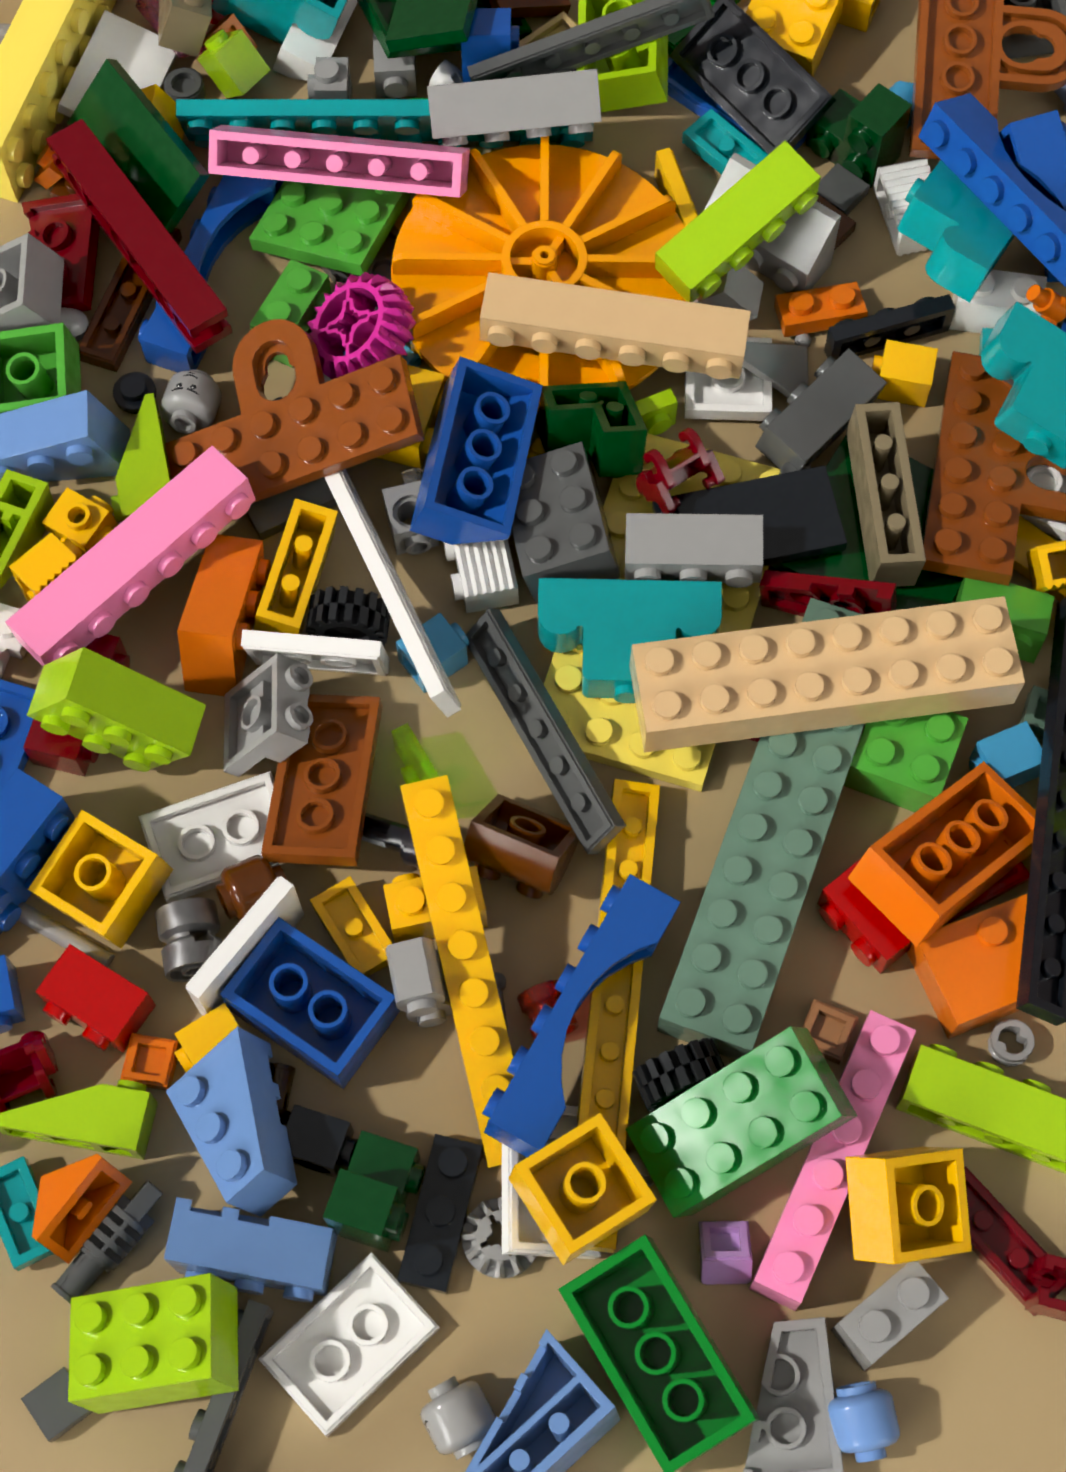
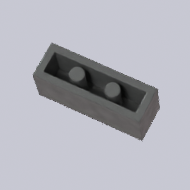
M849 348L837 360L832 356L828 357L814 373L817 379L810 386L802 382L788 397L787 402L790 405L782 412L775 408L760 424L759 428L764 432L755 447L779 469L785 463H791L798 471L807 469L847 430L855 404L874 403L887 384L882 377Z

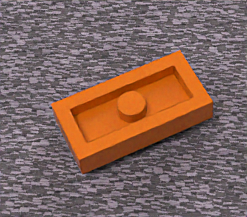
M857 282L775 295L774 308L784 337L826 331L829 327L842 320H857L868 316V311Z

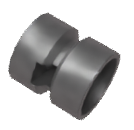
M186 898L165 904L155 912L158 937L161 942L167 943L161 951L165 977L173 982H189L223 942L221 938L215 936L220 930L217 905L214 900L209 898Z

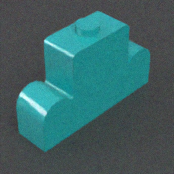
M213 0L212 8L224 16L234 13L243 26L282 45L293 23H296L304 33L311 37L322 40L329 39L348 0Z
M940 160L925 181L918 177L905 198V201L910 204L897 229L900 233L933 251L925 266L928 276L940 286L970 303L1015 238V235Z
M1016 302L997 321L981 353L982 365L989 375L998 380L1012 379L1014 381L995 418L994 424L998 429L1022 443L1029 452L1041 455L1060 468L1066 469V332L1019 302Z
M539 578V640L545 648L556 653L569 652L579 644L583 646L582 694L587 698H614L620 703H635L629 667L632 644L716 634L720 631L722 619V582Z

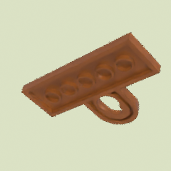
M919 0L909 157L941 160L918 137L935 102L971 93L997 119L999 89L1043 93L1057 90L1066 85V16L1051 9L1004 5V0ZM1012 34L1036 35L1038 38L1050 41L1054 52L1046 58L1038 57L1029 63H1019L1006 56L1003 51L1002 41Z
M274 319L252 328L242 338L235 351L232 368L241 415L165 443L171 479H173L209 447L214 446L248 478L256 499L253 502L255 503L423 441L425 438L407 361L400 354L325 382L318 349L311 336L291 321ZM281 354L286 355L289 364L295 367L296 381L294 387L287 396L280 400H267L264 394V385L269 376L268 364L273 357Z
M953 351L950 359L923 534L926 562L922 570L1008 586L1013 573L1020 514L1066 522V493L1037 487L1029 480L1026 470L1035 465H1047L1066 476V469L1060 468L1041 455L1029 452L1022 443L995 426V418L1012 385L989 375L982 365L981 356Z

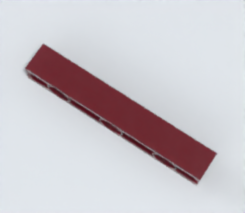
M80 119L46 138L49 148L54 152L52 158L55 166L194 352L197 354L232 334L231 325L224 319L229 316L227 308L84 120Z

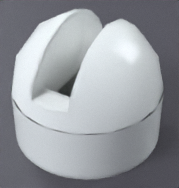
M444 60L433 73L429 86L463 83L462 72L457 66L448 60Z

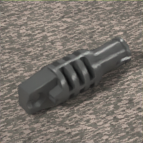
M146 1181L131 1200L123 1194L90 1238L85 1241L79 1255L60 1278L51 1285V1288L71 1304V1298L83 1296L104 1270L107 1273L111 1270L114 1271L155 1222L147 1213L163 1195V1192L150 1181Z

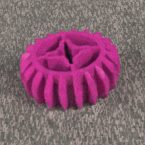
M364 272L360 277L350 274L346 284L336 281L335 291L332 294L324 293L325 301L322 306L314 307L317 312L316 318L307 322L312 330L309 335L314 340L318 349L323 374L330 379L338 378L398 354L401 356L407 355L404 346L406 343L414 340L409 330L416 324L411 315L414 307L410 304V301L407 299L408 296L404 294V291L388 278Z

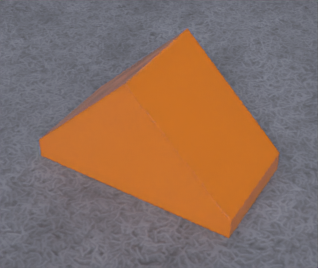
M98 1154L41 1176L31 1237L69 1264L133 1181Z

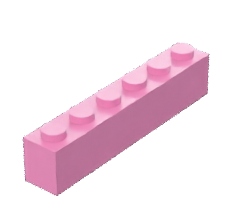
M220 125L209 130L208 173L460 198L467 191L470 148Z
M214 446L209 447L5 621L17 641L43 667L71 652L86 647L94 639L106 635L113 628L117 619L130 608L142 604L154 587L165 578L174 576L191 555L198 549L209 546L221 529L232 520L241 518L249 510L251 504L256 499L248 478Z
M870 1010L838 1081L858 1116L811 1144L750 1285V1290L793 1311L802 1303L848 1194L845 1157L865 1153L916 1032L915 1029Z

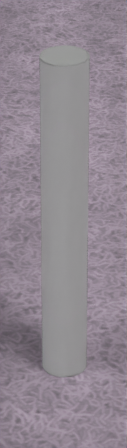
M21 902L18 905L22 909L18 921L65 949L71 944L106 967L114 959L115 955L25 902Z

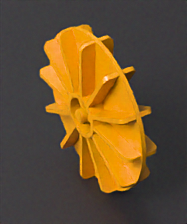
M549 136L540 137V144L508 147L481 155L478 149L474 148L469 153L467 191L460 198L416 194L412 199L413 207L405 218L396 239L392 255L391 281L404 291V294L408 296L407 299L410 301V304L414 307L411 315L416 324L409 330L414 340L410 341V347L414 353L419 354L433 371L445 374L447 380L461 356L543 386L626 381L630 390L659 368L649 365L627 366L620 361L602 358L586 360L575 354L561 352L540 353L533 348L514 345L498 347L490 342L480 341V314L488 272L685 301L655 269V253L685 228L675 211L676 202L671 195L663 196L649 181L634 170L623 165L621 153L613 150L606 157L585 149L564 145H550Z

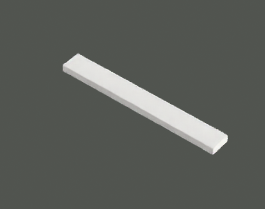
M344 469L325 476L324 478L430 699L447 718L460 711V706L462 705L347 470Z

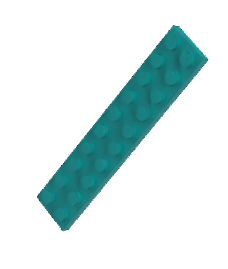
M176 99V117L188 141H194V145L201 148H209V130L220 125L412 143L438 141V145H443L442 138H432L428 99ZM568 125L551 127L552 136H549V141H560V145L575 148L583 147L585 141H593V132L568 134ZM526 130L509 131L510 140H506L520 141V146L540 144V137L527 138ZM484 134L467 136L468 141H479V146L483 148H499L503 146V141L485 143Z

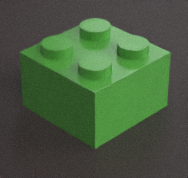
M64 323L0 331V413L81 391L79 343Z
M948 712L866 723L844 786L912 812L918 811L942 793L969 718Z

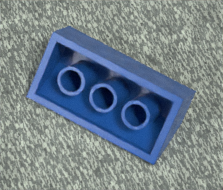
M459 357L444 385L409 531L451 545L507 540L509 538L543 385L464 357Z

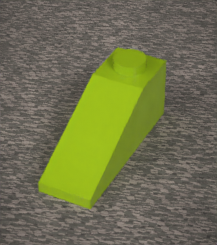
M154 393L145 394L115 477L118 495L111 496V504L117 522L124 521L172 480L165 448L166 440L161 414Z
M6 469L0 481V589L13 575L9 566L40 541L46 529L42 521L54 506L48 482Z
M118 1080L117 1086L99 1084L1 1112L0 1133L144 1160L158 1102L150 1092H146V1085L130 1080Z

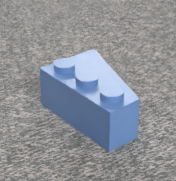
M88 390L0 413V481L6 469L45 482L116 476L130 438V429Z
M237 1026L167 1089L166 1093L226 1203L261 1217L297 1185L287 1127L281 1124L277 1100L281 1099L278 1084L272 1080L269 1059L273 1057L271 1044Z
M176 1197L164 1260L179 1274L190 1277L212 1273L224 1281L234 1282L238 1292L263 1295L264 1287L284 1290L283 1298L300 1302H313L314 1294L327 1295L337 1235L333 1228L270 1216L269 1219L240 1215L239 1209L222 1207V1212L191 1207L192 1200Z
M547 1329L540 1339L539 1347L524 1373L520 1374L514 1385L515 1390L499 1418L496 1416L465 1472H566L621 1420L615 1405Z

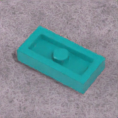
M713 109L707 111L683 132L682 143L721 175L734 153L739 154L756 165L768 156L765 151Z
M24 1156L0 1167V1236L12 1266L17 1271L54 1254L31 1237L39 1185L28 1159Z

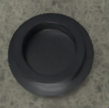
M131 372L121 376L113 387V397L116 404L122 410L131 414L139 413L145 394L154 393L155 398L157 394L153 380L148 375L140 372Z

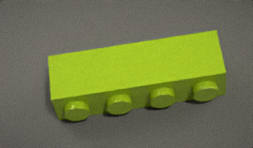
M785 140L655 253V269L685 301L694 302L700 296L702 299L708 298L721 285V277L732 268L738 271L744 267L753 257V250L764 240L767 243L775 240L783 232L787 225L785 222L796 212L799 215L804 214L816 203L819 197L817 193L821 176Z
M930 1044L929 1047L920 1045L913 1056L896 1106L897 1110L1066 1174L1065 1098L1052 1094L1051 1088L1039 1081L1023 1079L1020 1082L1004 1076V1070L994 1064L983 1061L972 1064L957 1058L958 1054L946 1046L939 1044Z

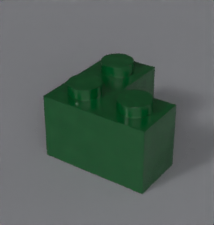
M880 83L862 101L857 100L840 88L833 95L837 101L808 131L806 145L817 156L826 158L835 165L837 163L869 184L870 188L874 185L877 168L893 165L900 157L912 109V104Z
M626 381L542 387L537 432L545 453L582 441L586 452H589L599 477L621 478L625 475H639L642 472L647 428Z
M361 1130L348 1170L340 1168L323 1215L327 1226L333 1228L337 1236L385 1252L389 1251L392 1240L400 1242L409 1218V1213L405 1212V1202L408 1193L417 1194L425 1172V1165L419 1164L421 1158L418 1148Z

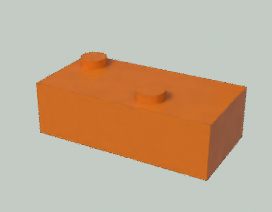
M983 761L872 844L848 879L917 947L1012 871L1016 865L1029 857L1032 853L1036 810Z
M1028 893L943 926L917 947L912 943L907 955L948 1039L1020 1011L1016 1009Z

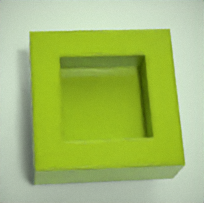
M671 388L635 401L648 434L659 435L676 424L678 401Z

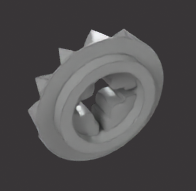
M502 1196L482 1201L467 1215L463 1226L461 1238L466 1258L477 1271L492 1278H510L521 1274L530 1267L537 1256H509L502 1254V1247L499 1244L488 1245L482 1248L481 1246L486 1244L487 1240L493 1236L492 1222L490 1220L494 1218L496 1223L502 1227Z

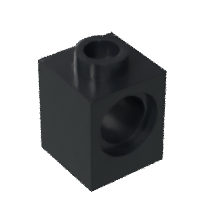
M294 1104L286 1125L293 1164L337 1178L342 1166L349 1167L358 1139L352 1138L354 1130L351 1123Z

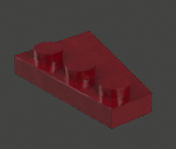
M77 194L22 202L24 215L29 219L31 231L28 233L64 258L61 307L74 308L81 311L91 310L100 230L99 223Z
M765 570L759 585L762 606L804 617L810 597L860 614L896 610V583Z

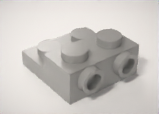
M276 653L225 694L223 772L239 777L265 757L281 763L308 743L309 726L313 723V715L308 708L309 687L313 683V677L306 664Z

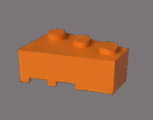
M217 534L215 540L205 548L177 629L185 691L225 696L229 690L242 681L247 652L241 646L242 630H253L255 615L261 600L262 586H266L271 571L270 559H264L263 540Z

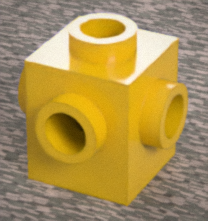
M68 487L42 521V524L49 533H53L61 542H64L66 539L71 540L83 555L119 525L112 515L114 509L103 499L95 495L88 499Z

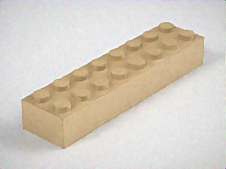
M1005 596L632 644L629 665L644 753L1014 704L1025 684Z

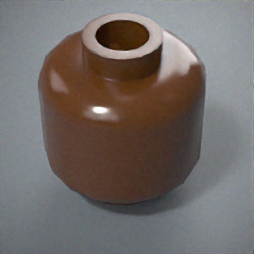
M254 855L226 867L220 874L221 883L215 885V890L229 920L236 917L240 921L277 877L282 876L287 880L279 863L271 866L261 855Z

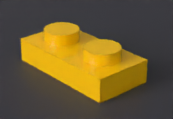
M351 876L310 899L311 906L346 963L367 977L388 965L385 949L392 942Z

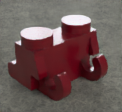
M689 427L678 435L681 442L687 440L690 443L688 447L675 451L666 460L658 450L651 449L644 454L643 458L646 463L652 461L655 466L649 470L642 471L636 477V487L639 493L645 496L646 501L656 502L663 514H671L676 511V508L681 506V502L676 496L671 498L669 490L698 472H705L707 474V477L702 480V484L706 489L725 481L713 450H706L699 435Z
M30 1031L24 1034L18 1043L0 1049V1113L11 1110L9 1101L41 1088L47 1099L58 1096L55 1083L52 1078H49V1075L57 1073L59 1070L54 1052L44 1032Z

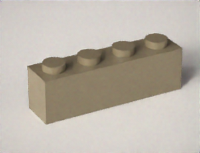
M900 403L855 404L846 435L869 581L896 583V587L915 586L926 558Z

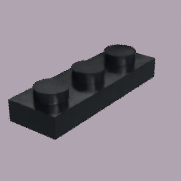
M950 294L937 298L924 297L914 304L897 309L884 308L874 315L857 320H842L829 327L824 348L827 358L832 356L837 360L849 348L857 356L883 350L886 340L908 343L949 331L956 307Z
M435 1134L397 1279L399 1283L447 1295L483 1153V1145Z

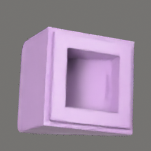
M748 1221L699 1222L702 1284L750 1283L753 1259Z

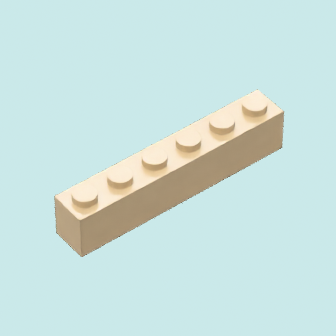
M488 272L480 314V341H487L498 347L514 345L533 348L540 353L561 352L575 354L586 360L598 358L615 360L627 366L649 365L662 367L673 373L689 371L707 374L715 379H740L751 311Z

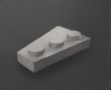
M825 1317L774 1322L756 1411L760 1419L754 1422L752 1426L750 1445L743 1472H844L842 1452L837 1444L828 1412V1405L830 1401L835 1399L826 1319Z

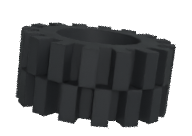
M333 586L326 587L325 591L319 589L311 596L306 633L314 636L381 641L385 647L391 615L383 599L377 598L378 594L372 591L365 594L364 589L357 587L355 591L349 590L348 586H340V590H336Z
M703 1038L699 1041H690L687 1045L675 1046L671 1051L666 1050L660 1053V1056L645 1061L646 1064L639 1065L632 1072V1075L647 1110L653 1112L721 1070L725 1065L712 1038Z

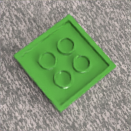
M284 181L249 237L252 250L361 276L364 272L368 271L412 193Z

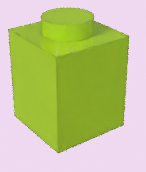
M222 29L216 32L204 43L207 49L197 58L226 99L245 95L271 70L242 29L227 33Z

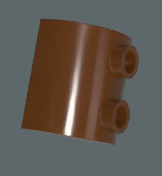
M498 794L471 821L465 838L464 848L467 860L475 863L480 877L488 880H498L501 875L518 881L516 889L519 893L530 898L539 899L543 896V893L548 895L554 893L569 866L579 839L570 823Z

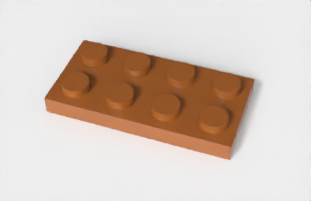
M309 694L308 708L312 712L313 723L309 726L308 743L283 762H278L261 854L268 862L357 866L383 706L381 698Z

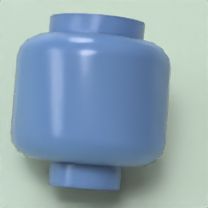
M874 1380L851 1383L835 1388L837 1396L830 1401L828 1412L841 1452L854 1453L857 1463L870 1462L887 1457L885 1447L893 1445L900 1437V1428L891 1393L885 1389L877 1388L876 1381Z

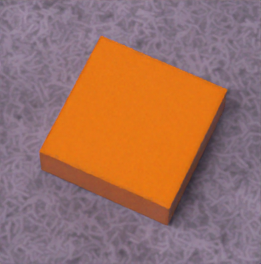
M131 1033L120 1080L135 1081L146 1085L147 1088L166 1091L172 1085L177 1064V1057L174 1052L180 1049L181 1044L178 1040Z

